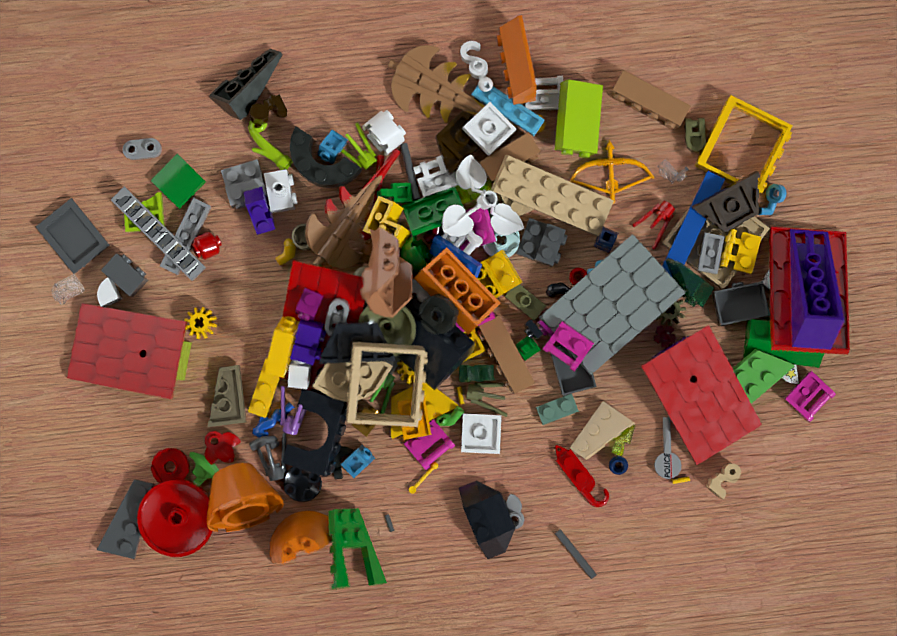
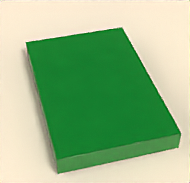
M452 187L402 205V208H404L403 211L411 233L415 236L442 226L443 214L448 207L460 205L464 208L456 187Z

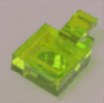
M632 425L630 428L628 427L621 432V435L612 439L615 441L612 450L614 455L623 456L624 444L631 443L635 425Z

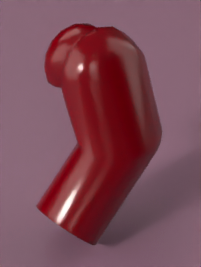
M442 226L432 229L423 236L427 244L431 243L435 236H442Z

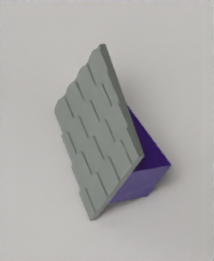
M632 234L544 312L539 319L553 332L564 321L594 342V345L580 363L586 372L591 375L685 294V291ZM567 349L570 352V354L575 359H577L578 356L571 352L569 349Z

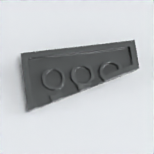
M138 479L133 480L97 548L98 551L131 559L136 558L141 538L137 522L138 509L143 497L153 488L154 483Z

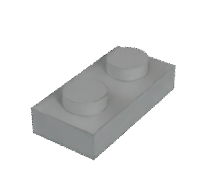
M704 233L697 271L711 274L718 273L724 236Z

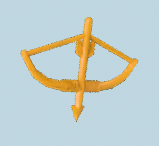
M609 139L605 148L608 150V158L592 160L582 164L576 169L569 182L610 194V199L614 200V204L615 193L646 180L654 179V176L643 163L635 159L624 157L614 159L612 150L615 148ZM595 165L609 166V180L605 182L606 189L574 179L579 172L587 167ZM613 165H636L644 169L649 176L619 188L618 181L614 179Z

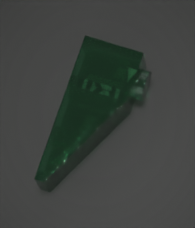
M667 258L666 263L672 278L685 291V294L682 295L685 299L684 302L691 307L697 305L703 308L714 287L681 262Z

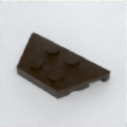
M465 111L457 115L435 137L449 176L457 170L460 163L467 156L473 155L480 148L462 130L474 117L471 113Z
M759 171L752 172L691 206L692 209L723 232H727L759 214Z

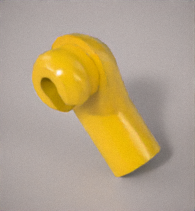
M291 238L284 241V252L275 257L279 266L295 256L297 246Z

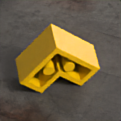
M378 196L363 231L371 236L370 229L377 230L381 227L399 240V248H402L411 234V231L397 224L404 208L393 201Z

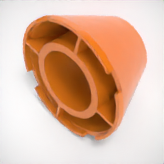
M233 464L217 471L212 477L207 526L215 532H218V529H225L226 532L247 529L269 520V515L274 511L279 513L284 506V502L277 491L252 464Z

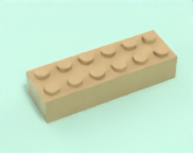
M505 155L490 190L596 236L600 235L614 202L612 199L509 155Z

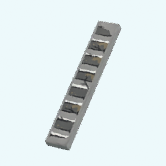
M125 186L111 199L191 281L206 268Z

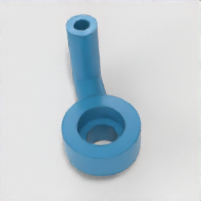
M772 184L767 188L766 198L769 201L768 207H759V214L757 215H772L774 213L776 204L783 202L786 198V189L783 185Z

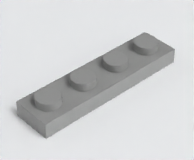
M195 198L192 199L175 234V237L189 251L194 243V238L198 236L211 209L210 205ZM165 255L160 267L178 275L180 269Z

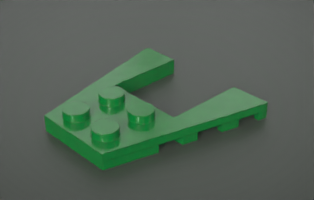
M359 508L333 509L328 511L329 535H332V545L329 546L330 554H333V565H330V574L333 575L334 584H331V590L350 587L342 549L361 548L369 586L387 583Z

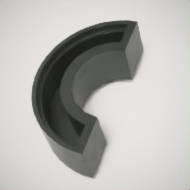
M295 127L290 139L291 158L299 173L310 183L324 188H336L350 183L361 173V167L345 157L334 165L317 163L312 157L313 137L298 127Z

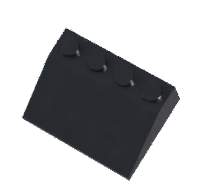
M415 296L405 305L413 315L416 324V333L411 345L423 346L425 352H427L428 360L423 368V371H426L425 383L435 391L474 352L475 342L456 326L444 334H432L427 331L421 323L422 317L419 314L422 302ZM435 311L437 314L436 317L440 318L441 313L439 311ZM402 353L396 356L413 372L415 371L416 354Z

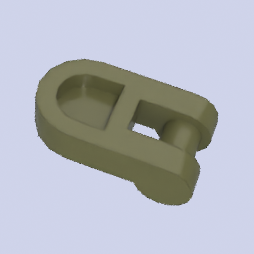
M685 118L686 147L691 152H699L704 148L706 142L705 119L691 120V118ZM692 128H698V132H692Z

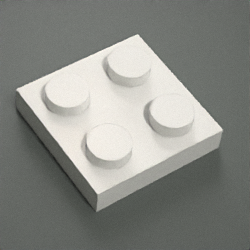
M489 102L462 130L490 156L516 131V128Z
M463 414L461 452L500 454L501 415Z

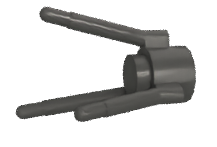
M286 433L282 434L281 466L280 463H274L268 443L265 444L270 465H267L260 448L257 449L266 476H269V481L284 478V472H287L286 464L282 463L286 450Z

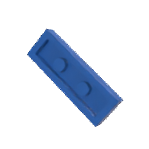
M440 235L434 237L429 251L430 254L436 257L447 247L478 278L482 267L480 262Z

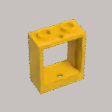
M282 317L274 329L264 373L284 378L292 361L290 358L299 321H296L295 318Z

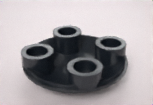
M291 467L284 477L285 493L298 502L311 501L319 494L322 487L320 475L296 467Z

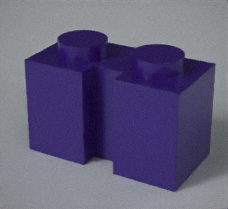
M259 187L245 191V204L257 235L275 230L274 218L267 204L263 188Z
M300 320L290 359L313 365L316 359L319 360L322 348H319L320 341L324 342L326 331L323 330L324 323L313 320Z

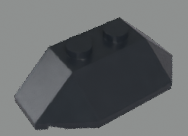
M477 480L459 487L463 509L476 541L487 559L505 553L515 531V526L501 492Z

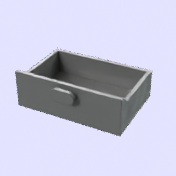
M763 281L744 285L743 282L732 284V288L712 292L719 326L770 315Z
M563 345L555 346L573 360H576ZM550 353L562 396L597 387L593 373L589 375L581 365L574 372L570 369L569 365Z

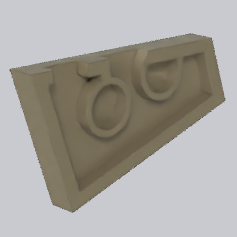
M240 365L219 368L215 396L207 427L246 422Z

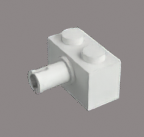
M287 169L264 173L270 211L277 213L294 210V204H297L296 193H292L291 188L294 185L293 175L289 174Z

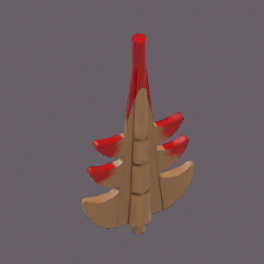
M394 149L384 164L355 197L344 186H340L339 196L341 203L345 207L343 210H339L331 199L326 200L325 215L330 223L328 227L322 225L315 214L312 213L306 224L305 236L309 248L317 256L313 265L320 267L323 262H326L333 267L348 268L360 261L362 254L351 249L348 242L349 240L362 242L372 237L363 231L359 222L360 220L367 222L371 213L368 206L388 170L401 153L399 150Z

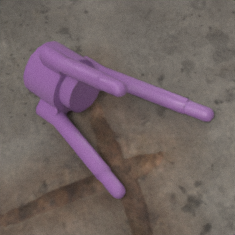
M281 386L280 425L284 426L283 432L297 435L307 410H302V405L300 404L296 415L288 416L286 419L285 387Z

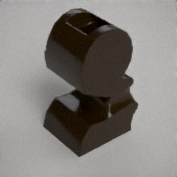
M280 94L271 95L268 99L263 100V105L254 104L250 109L251 122L256 125L266 124L270 110H274L278 117H287V109Z

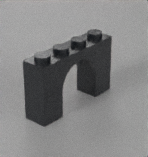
M312 388L302 389L297 407L301 404L302 409L314 412L324 419L328 428L327 439L318 449H312L297 443L287 444L282 463L325 477L331 475L336 467V462L334 461L341 448L339 442L346 430V425L344 424L347 402L334 399Z

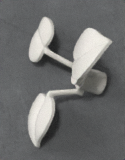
M472 155L467 156L460 163L456 171V181L460 188L464 190L471 188L472 192L481 194L477 199L478 205L467 213L460 205L448 207L443 214L442 230L452 237L464 236L474 226V222L469 215L479 208L486 210L490 207V214L493 215L491 217V225L495 233L506 236L522 230L524 225L520 217L509 205L503 203L496 205L497 195L493 191L478 190L485 185L487 175Z

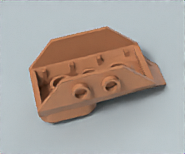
M379 227L377 230L370 229L373 249L368 267L362 272L364 288L361 289L362 298L367 301L370 311L383 317L393 318L412 299L413 266L399 256V240Z

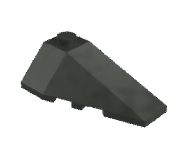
M270 48L253 60L251 67L236 72L238 76L230 82L228 80L222 82L209 95L210 99L231 117L242 120L258 101L283 54Z

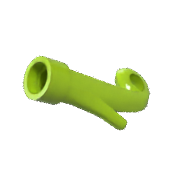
M250 120L248 125L249 133L261 148H252V151L273 161L280 170L288 169L293 164L292 159L281 153L259 134L265 130L267 123L255 128V124Z

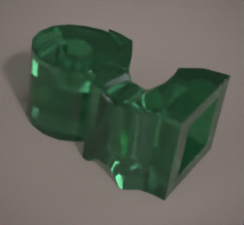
M460 365L458 367L459 383L495 381L494 365Z

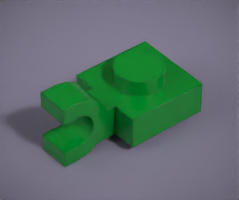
M411 183L390 184L391 189H380V191L376 192L377 198L378 196L391 198L395 203L412 202Z

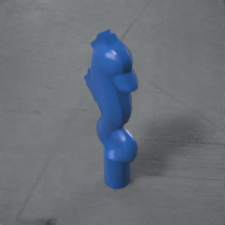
M290 402L285 405L286 419L287 414L294 408ZM281 409L274 410L269 419L268 417H260L259 424L256 428H253L252 434L257 437L268 436L269 433L265 430L273 428L277 421L281 422Z

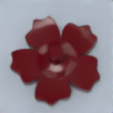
M660 325L655 331L658 335L653 336V341L657 344L661 343L662 348H667V346H670V342L675 343L677 340L675 334H671L674 328L672 326H665L663 328Z

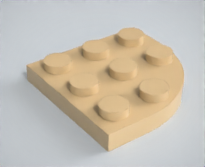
M386 361L361 362L357 400L365 399L377 391L393 366ZM325 363L312 386L334 399L347 402L351 363Z

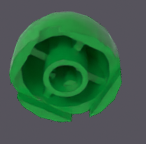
M415 235L407 239L402 248H400V257L413 266L412 273L419 274L431 262L430 259L433 255L429 253V248L421 239L419 241L416 240L417 236Z

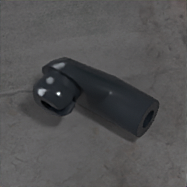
M562 282L553 283L546 289V294L549 297H554L555 294L565 295L571 288Z

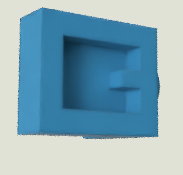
M331 130L320 144L317 155L322 160L334 164L337 155L347 144L348 139Z
M361 445L341 465L355 478L375 457L368 448Z

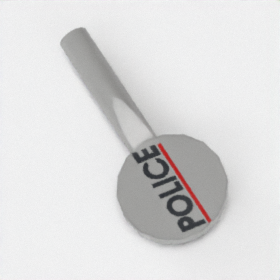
M663 417L664 453L657 456L654 463L656 473L665 479L676 477L681 471L682 466L679 457L671 453V424L669 417Z

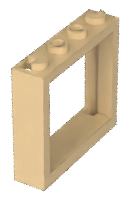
M352 342L346 412L347 423L418 427V421L421 420L422 416L420 402L424 401V390H421L422 383L426 381V371H423V368L428 360L427 352H425L423 346ZM361 351L416 354L410 415L356 413Z

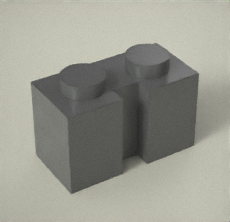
M116 253L101 271L126 294L134 297L147 283L146 273L140 267L135 269L131 265L132 260L125 254L121 256Z

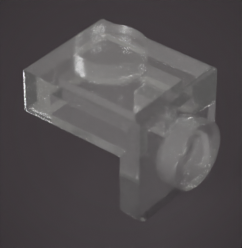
M666 159L657 166L660 175L664 179L668 178L671 183H674L676 180L679 183L688 176L686 174L689 170L687 166L678 173Z
M73 274L55 283L51 290L53 298L59 301L60 305H63L67 300L84 292L85 289L77 276Z

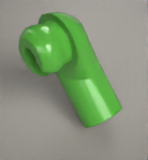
M457 406L452 413L438 416L436 422L439 426H452L463 415L464 410Z

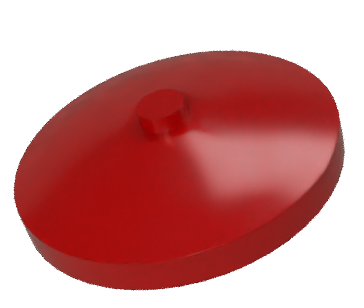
M171 479L157 484L146 493L138 509L137 522L142 538L154 551L165 556L184 557L195 553L208 542L213 533L207 526L210 496L199 485L184 479Z

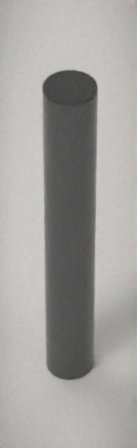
M403 143L400 144L408 181L411 183L412 199L417 200L420 199L411 156L408 144Z
M559 529L555 533L557 538L590 579L594 578L597 575L563 531Z

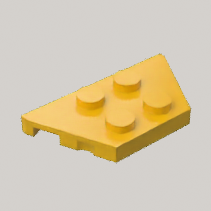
M422 383L421 390H424L429 421L458 406L457 403L440 390L436 389L434 391L428 384ZM413 386L391 397V414L399 415L397 401L412 399ZM391 425L392 439L403 434L401 426Z

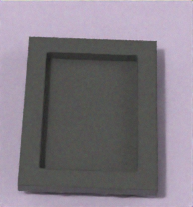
M72 198L36 226L73 274L85 267L86 264L110 246Z

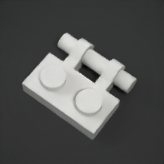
M441 155L436 157L435 160L427 163L424 161L419 163L420 165L413 167L415 175L423 172L424 177L417 179L423 197L458 186L456 173L453 172L450 176L447 174ZM439 166L440 171L429 174L428 170Z

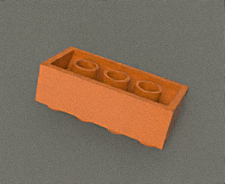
M519 15L499 27V35H496L498 47L502 46L503 52H500L501 63H505L506 70H503L504 79L509 81L510 87H507V94L509 99L512 98L513 105L536 101L537 85L523 17Z
M447 247L414 278L430 296L441 294L452 301L459 310L456 323L468 335L501 304Z

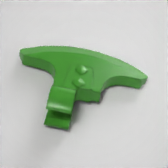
M190 452L189 456L195 462V468L192 473L196 476V479L193 483L201 486L204 481L212 478L219 469L215 464L211 465L204 455Z

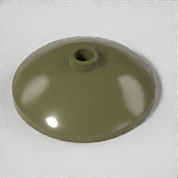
M367 306L358 322H377L388 344L411 345L415 337V320L405 306L393 318L374 314ZM389 323L391 328L386 329L384 324ZM393 353V354H394V356H398V355H400V354H402V353Z

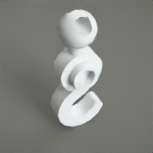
M467 41L461 46V59L466 64H469L471 76L479 79V89L483 92H488L493 87V81L486 77L488 73L487 62L479 57L467 55L469 50L480 51L481 46L476 41Z

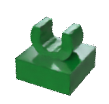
M529 336L515 344L524 361L541 350L534 339H530Z

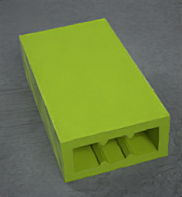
M569 79L560 82L555 151H561L562 155L579 154L578 157L590 158V155L597 154L603 85Z

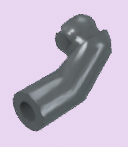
M261 436L249 443L253 451L265 446L266 443L269 444L270 449H274L280 444L276 436Z

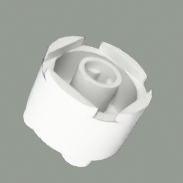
M388 110L385 112L380 111L362 126L364 131L368 130L369 134L367 137L380 152L382 150L385 151V156L405 141L404 135L406 134L400 125L397 126L394 123V118Z

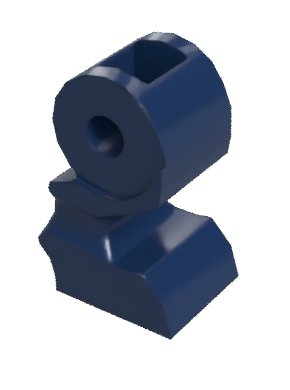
M603 227L600 235L595 240L594 247L610 253L619 233Z

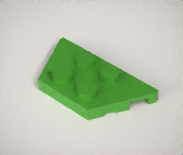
M754 349L732 369L752 404L795 366L791 362Z

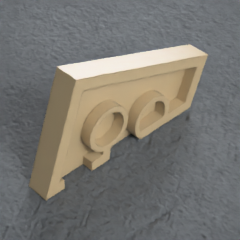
M603 401L570 449L587 460L605 447V444L613 438H617L621 435V432L628 427L630 428L635 423Z

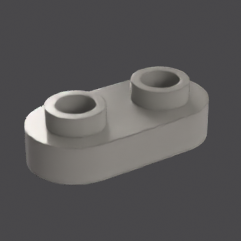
M154 138L130 140L123 146V154L130 160L156 158L162 152L160 142ZM154 145V149L149 151L148 146ZM134 146L135 151L130 153L129 148Z
M342 298L334 299L329 306L325 324V331L329 336H331L334 330L333 323L347 322L349 304ZM341 305L343 309L338 310L336 306Z

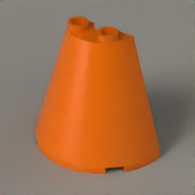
M308 510L296 512L286 517L277 526L270 541L271 562L274 564H284L296 559L298 551H305L306 554H309L332 543V535H329L328 516L317 511Z

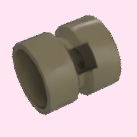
M300 224L292 232L293 243L303 251H310L311 249L307 244L305 236L306 224Z

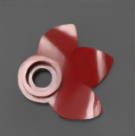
M210 431L204 439L207 446L204 452L205 458L211 465L218 459L225 463L234 462L233 447L241 443L240 439L231 432L221 434L218 431ZM217 438L218 442L216 444H212L211 439Z

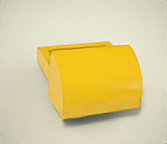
M504 250L480 262L482 267L477 279L495 298L523 283Z

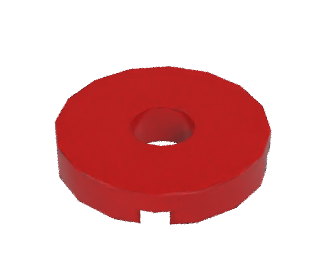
M177 448L160 450L152 459L151 472L158 483L171 479L185 480L190 471L188 457ZM169 461L175 464L173 472H168L165 468L166 463Z

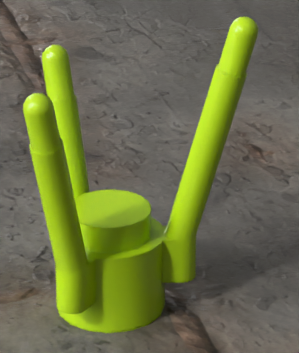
M356 123L355 125L367 150L362 151L347 133L345 136L360 155L356 159L344 149L341 152L359 167L367 170L377 161L375 159L376 154L373 152L359 123Z

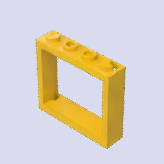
M730 95L694 166L724 178L725 182L729 184L739 180L706 163L732 109L735 108L781 131L760 173V178H758L759 193H763L768 184L765 182L768 175L772 176L776 166L774 163L776 159H780L784 152L782 148L784 143L788 142L791 138V128L793 125Z

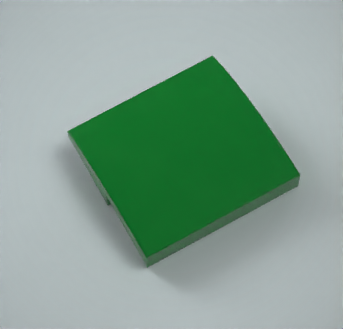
M178 154L150 180L179 209L206 183Z

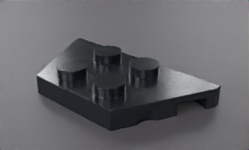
M377 322L336 323L319 358V363H351L352 342L388 343ZM361 351V362L395 361V356L392 352Z

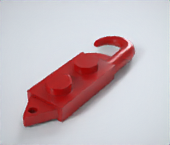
M555 445L557 457L555 461L591 506L597 508L606 505L609 500L608 490L605 488L603 490L605 493L604 499L597 501L590 493L595 487V479L571 449L568 450Z

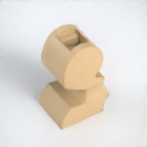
M732 463L725 464L721 469V473H716L708 479L706 487L718 498L724 500L726 490L721 487V483L723 481L737 482L741 475L740 467Z

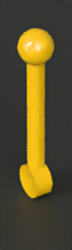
M433 462L428 471L416 484L409 487L411 494L415 493L416 488L433 470L438 468L437 462Z

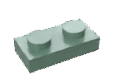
M572 394L536 407L542 425L579 412Z

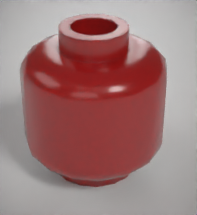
M206 232L194 238L192 248L197 258L201 257L203 260L219 254V246L222 243L218 235L214 236L211 232Z

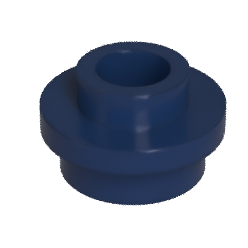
M614 456L609 461V469L616 475L624 474L628 469V461L623 456ZM620 462L622 466L616 467L615 463Z

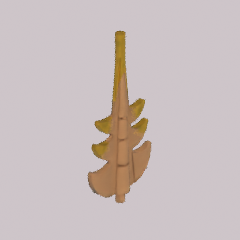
M425 45L413 48L404 55L400 63L390 60L388 67L396 70L391 83L392 94L396 103L405 112L409 111L410 100L416 93L420 94V106L427 118L430 117V111L436 101L441 102L440 112L445 123L448 122L449 115L454 107L476 115L485 107L463 91L466 82L471 78L470 74L461 75L454 79L452 83L448 81V75L457 65L456 62L442 63L434 70L429 68L433 56L440 51L435 46Z

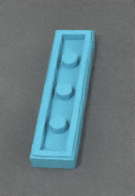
M477 85L471 94L472 97L485 105L491 102L506 119L524 131L529 132L532 136H535L545 121L522 104L513 105L512 98L509 99L508 95L494 86L490 91L483 92Z

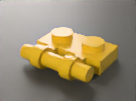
M731 229L728 236L726 235L724 242L726 244L724 252H721L720 258L722 260L720 266L728 268L729 261L734 262L732 270L751 275L761 236L742 232L740 239L736 238L737 230ZM733 244L738 245L736 256L731 254Z

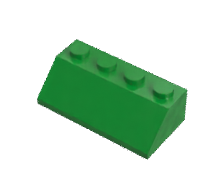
M747 320L743 358L754 349H758L784 361L791 362L793 365L820 367L824 353L771 350L770 321Z

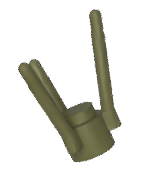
M475 382L474 385L469 384L466 399H470L471 403L478 404L505 417L508 416L507 413L479 401L482 400L483 396L505 400L504 396L486 393L483 387H503L504 383Z

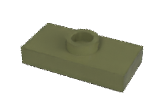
M520 284L509 290L505 295V298L533 321L546 307L544 303Z

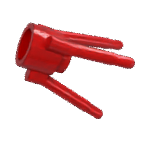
M664 200L661 204L657 203L653 209L632 224L633 227H636L654 212H656L657 218L651 224V229L660 220H665L652 247L653 250L656 249L669 222L674 217L672 213L675 211V208Z

